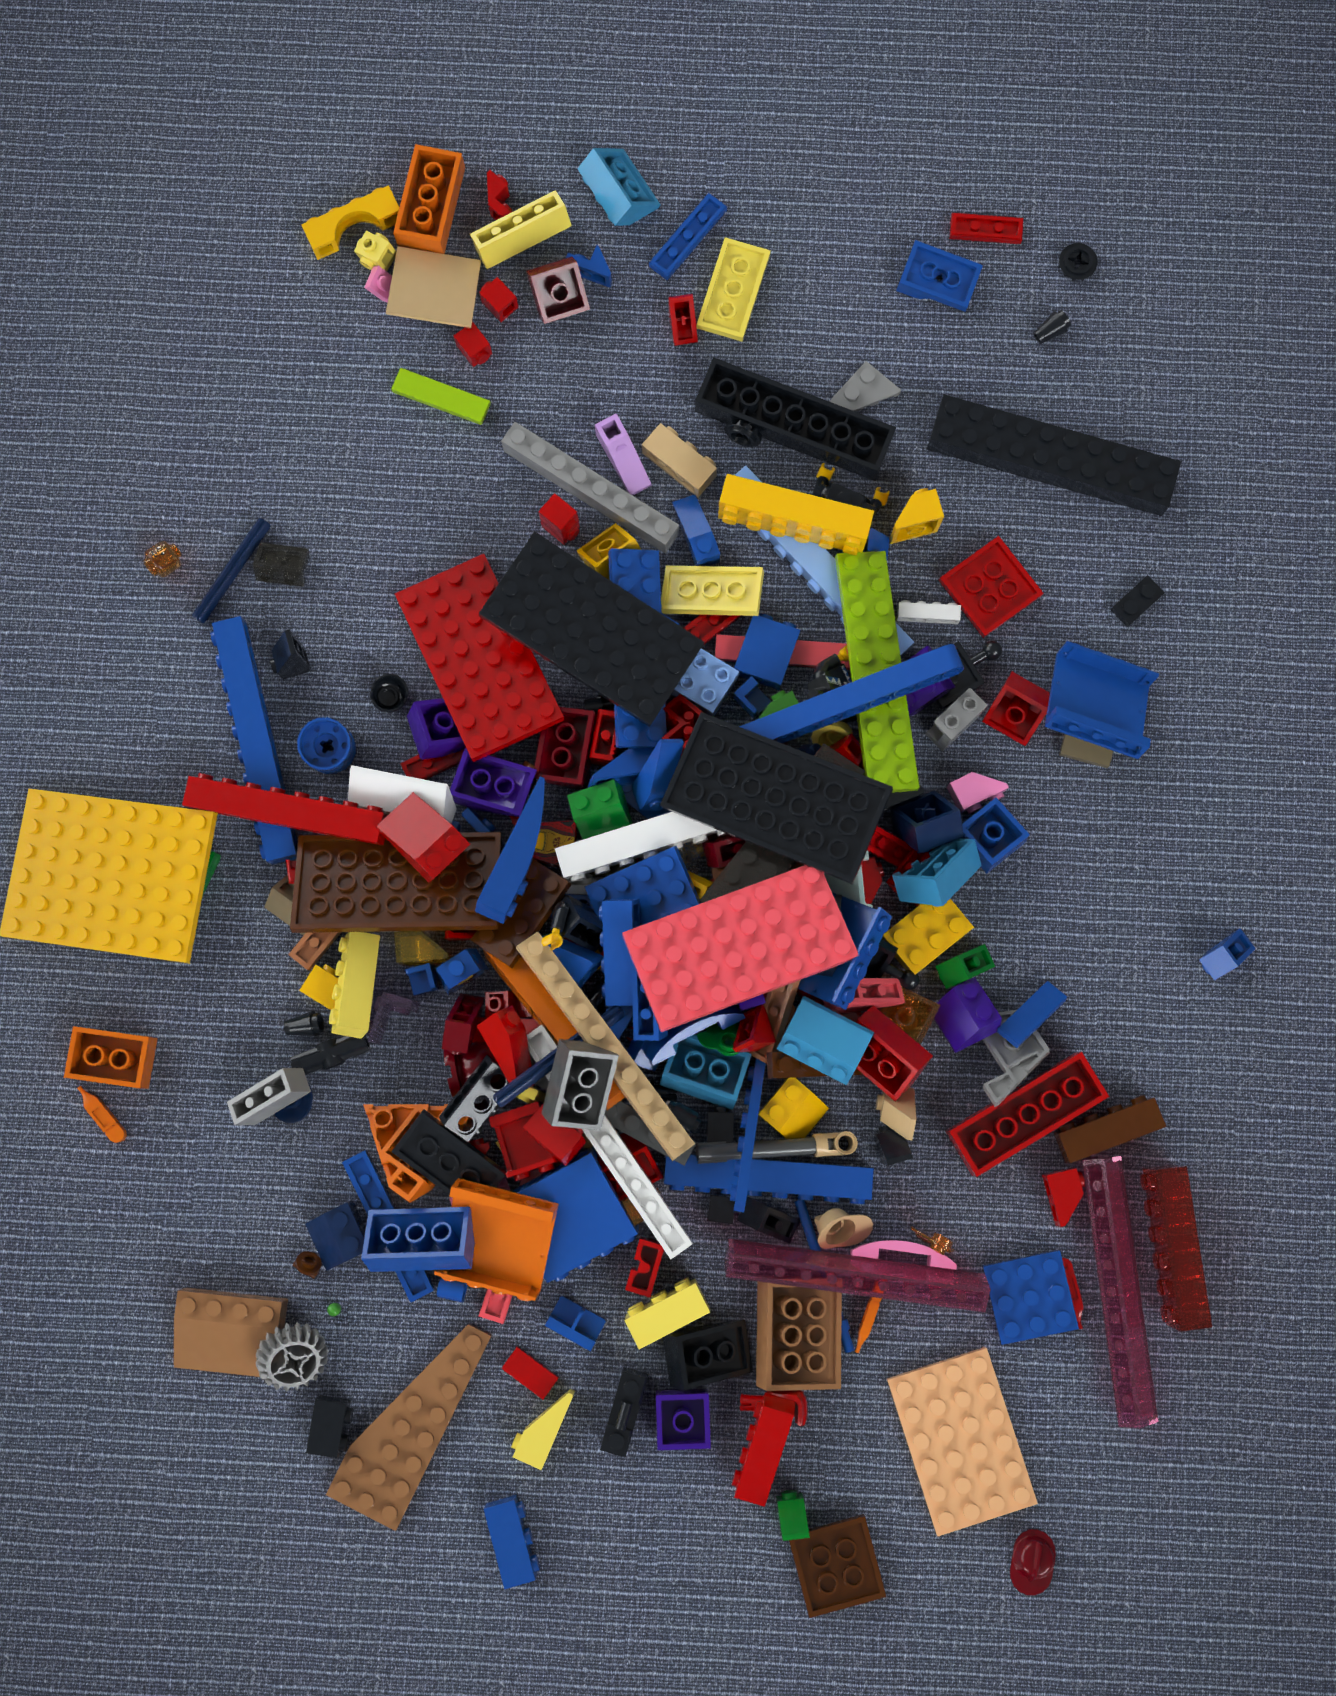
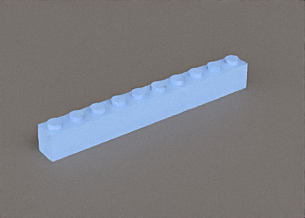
M744 466L735 474V476L761 482L747 466ZM762 529L757 531L763 540H769L774 545L773 549L782 559L785 557L791 563L790 567L798 576L802 575L808 581V587L815 594L819 593L824 598L825 605L831 611L835 610L841 616L840 619L844 624L835 558L817 543H800L794 537L786 535L784 537H777L772 535L770 531ZM896 623L900 656L903 657L912 648L914 641Z

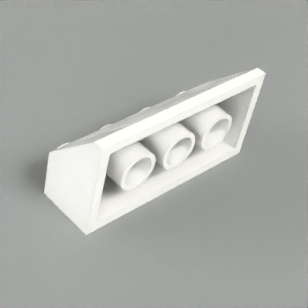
M351 766L348 801L358 803V808L367 809L368 805L383 808L382 812L389 815L414 792L452 824L457 808L448 784Z

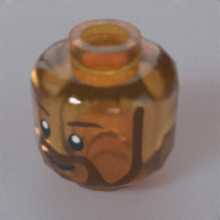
M160 541L144 553L145 559L143 563L154 577L158 575L164 578L181 566L179 557L182 554L174 543L169 545L165 541Z

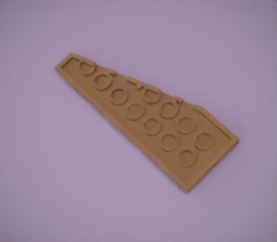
M469 1323L350 1445L326 1495L396 1531L492 1334Z

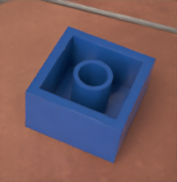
M994 798L962 824L963 836L960 838L975 839L982 865L981 868L987 874L1020 848L1030 834L997 798Z

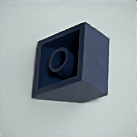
M353 1201L340 1205L305 1223L326 1271L362 1254L366 1228Z

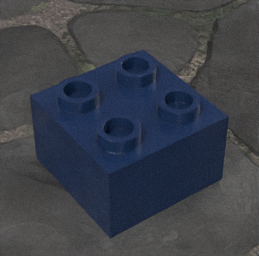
M935 790L890 807L894 833L917 853L928 852L932 848L950 843L963 836L960 809Z

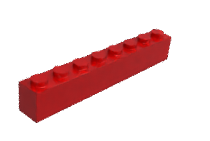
M198 773V777L188 776L182 806L187 808L212 811L230 817L384 845L385 837L376 828L388 816L382 812L383 808L368 805L367 809L358 808V803L343 801V805L335 804L334 799L319 796L318 800L309 799L310 794L296 791L293 796L285 794L286 790L271 787L270 791L262 790L261 785L249 782L246 783V786L237 785L238 781L228 778H222V782L213 780L214 776Z

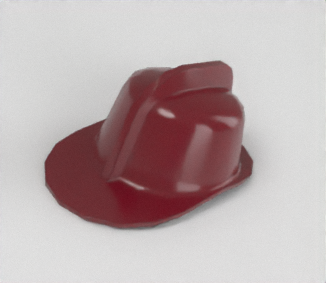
M1029 1529L1022 1532L1016 1539L1013 1547L1010 1579L1013 1586L1025 1595H1038L1044 1592L1052 1580L1056 1557L1055 1546L1052 1539L1045 1532L1038 1529Z

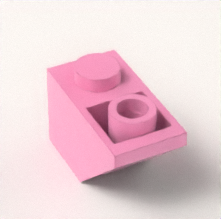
M971 772L950 782L946 788L956 807L960 809V812L962 813L967 810L968 814H971L982 808L981 803L987 800L992 801L994 798L998 800L1003 798V792L1009 787L1007 783Z

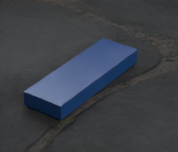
M1047 981L998 1028L997 1033L1014 1047L1018 1048L1066 1001L1067 996Z

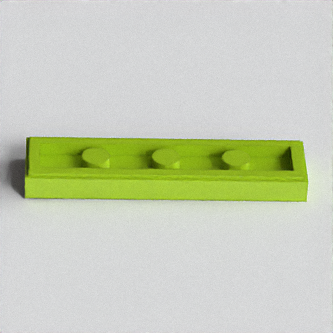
M400 368L391 388L393 393L479 425L483 424L491 405L490 400Z

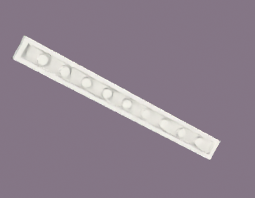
M543 1024L527 1034L529 1053L536 1063L558 1046ZM551 1072L545 1075L548 1081L550 1079ZM604 1115L601 1130L582 1129L669 1258H674L691 1246L693 1242L606 1115Z

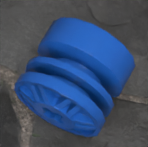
M328 717L309 721L301 729L297 739L298 752L302 760L316 771L324 774H337L346 770L356 755V742L352 733L340 722ZM326 743L332 744L334 747L332 752L324 748Z

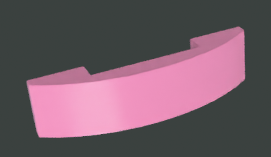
M874 1241L859 1245L850 1250V1255L878 1259L879 1248L928 1255L927 1266L955 1270L957 1268L955 1262L935 1249L908 1241Z

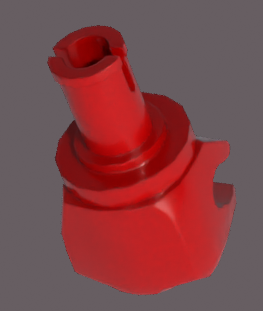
M802 1390L767 1391L769 1394L795 1401V1423L798 1426L806 1424L808 1402ZM741 1394L740 1411H754L756 1402H762L763 1396Z

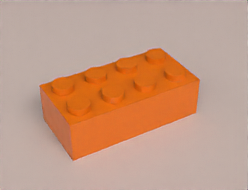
M415 144L393 232L397 246L445 254L465 172L462 153Z

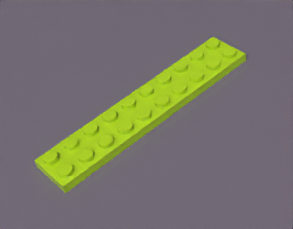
M885 551L857 552V555L837 553L835 556L852 682L901 663ZM906 695L856 714L865 776L892 786V793L918 790L920 787Z

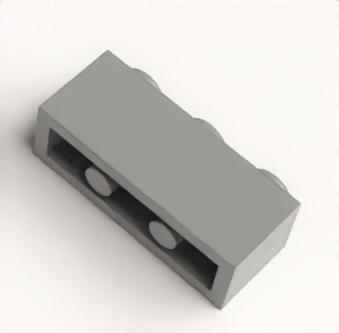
M282 1068L227 1101L235 1126L256 1125L307 1095L311 1090L303 1068Z

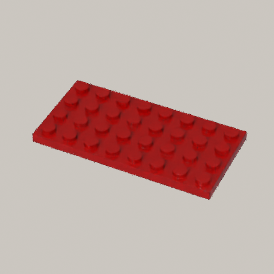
M484 553L395 593L397 601L473 762L565 720L532 650L479 616V612L499 584Z

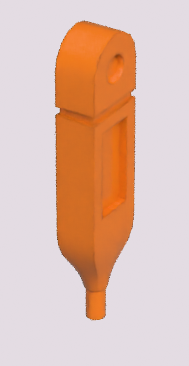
M79 1086L77 1089L82 1094L83 1106L100 1129L105 1132L110 1141L114 1143L124 1141L127 1136L125 1128L119 1123L99 1097L86 1092L82 1086Z
M875 1282L859 1326L856 1353L860 1352L861 1346L871 1332L885 1291V1285Z

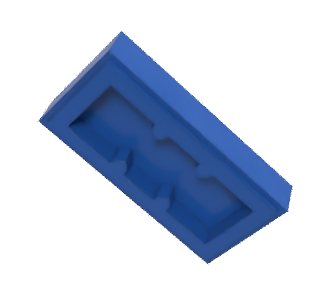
M467 807L461 813L463 818L477 832H494L496 829L491 821L486 817L482 819L471 808ZM502 841V849H503L506 844Z

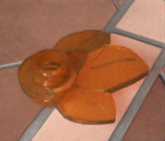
M913 1226L910 1227L915 1232L916 1237L931 1244L930 1248L939 1254L944 1255L945 1252H954L955 1249L952 1248L953 1242L943 1235L935 1232L931 1237Z

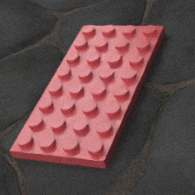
M806 865L622 932L623 939L660 1032L844 964L859 956L824 873Z

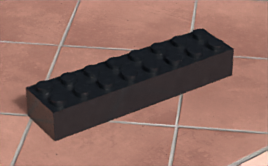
M714 357L695 399V412L725 424L732 419L750 423L751 426L757 427L764 439L873 481L877 479L896 427Z

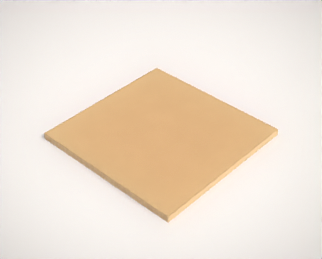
M397 246L386 314L471 328L481 260Z

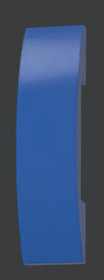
M736 1005L727 1007L669 1029L667 1037L659 1041H652L644 1053L654 1066L676 1054L673 1047L674 1044L715 1023L724 1030L745 1019V1016Z

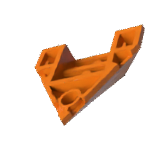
M363 1104L389 1188L409 1203L431 1191L436 1185L392 1153V1150L424 1109L441 1121L439 1116L448 1104H444V1106H429V1104L374 1106L373 1104ZM462 1117L458 1124H465L469 1117Z

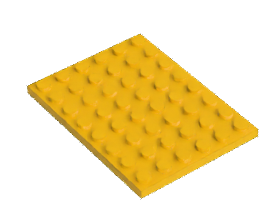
M28 789L0 936L190 964L218 813Z

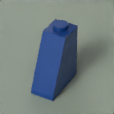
M563 939V944L560 947L552 950L580 989L599 968L603 958L601 954Z

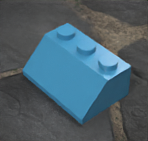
M593 148L577 168L582 175L584 183L590 187L596 201L602 205L608 214V219L615 226L631 225L661 206L624 149Z
M803 996L779 1042L777 1050L847 1085L874 1032Z

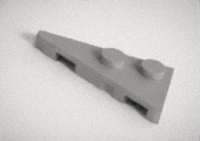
M865 361L829 402L858 412L863 410L864 407L876 405L880 401L892 396H898L901 393V389Z

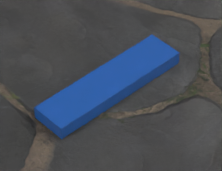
M708 193L651 259L649 267L668 280L725 214L727 206Z

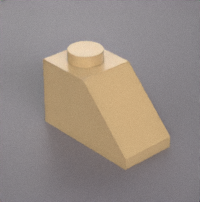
M909 1088L896 1102L882 1091V1095L878 1094L876 1099V1110H880V1121L905 1139L912 1140L916 1124L914 1088Z

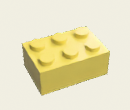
M688 1277L674 1284V1290L668 1293L665 1289L651 1296V1302L643 1305L641 1301L628 1308V1314H626L624 1321L638 1349L710 1313L709 1305L696 1279L690 1281Z

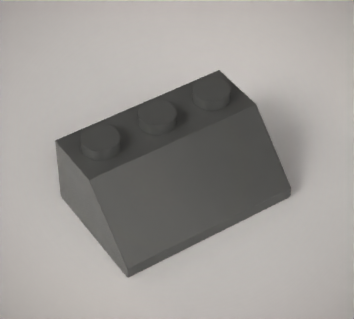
M559 1039L541 1113L551 1126L601 1130L619 1058L617 1053L583 1041Z

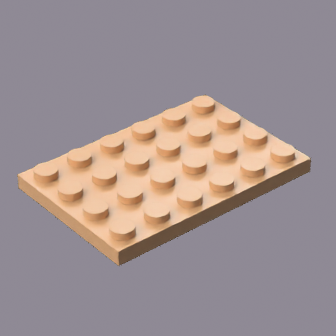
M986 1347L887 1378L937 1537L1038 1504Z

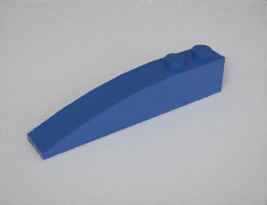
M541 776L476 903L475 912L504 924L507 916L512 918L518 905L515 900L518 895L523 896L528 885L525 879L533 859L544 805L545 778Z

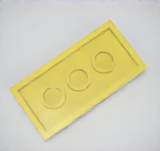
M724 238L697 321V329L743 342L771 250Z
M666 565L661 595V611L663 614L759 616L764 577L763 567Z

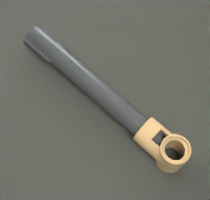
M848 1131L818 1133L807 1138L755 1141L752 1158L814 1154V1157L843 1156L852 1154L857 1148L858 1141L856 1136ZM840 1137H845L848 1140V1148L845 1151L838 1145ZM726 1141L696 1144L698 1164L741 1159L742 1152H737L738 1142L726 1143Z

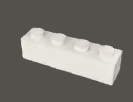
M903 600L897 605V621L958 624L960 622L961 605L956 603L941 604V602H933L928 604L925 601L911 603L909 600Z

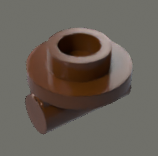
M305 1251L297 1256L292 1266L302 1274L315 1279L320 1272L322 1262L317 1254Z

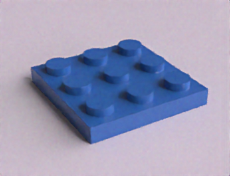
M1060 1250L983 1265L1001 1345L1079 1329Z

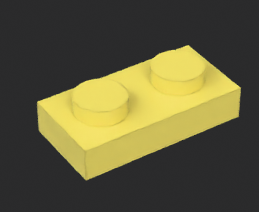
M530 1087L518 1095L517 1098L529 1104L536 1101L544 1103L546 1093Z

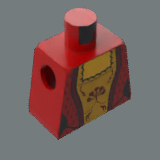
M541 822L533 859L539 863L560 868L555 848L576 842L578 828L575 822Z

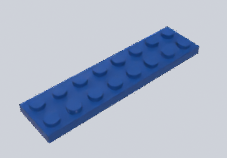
M611 548L608 551L609 580L662 614L659 550ZM614 704L616 748H655L658 741L667 734L666 712L663 710L665 704L650 727Z

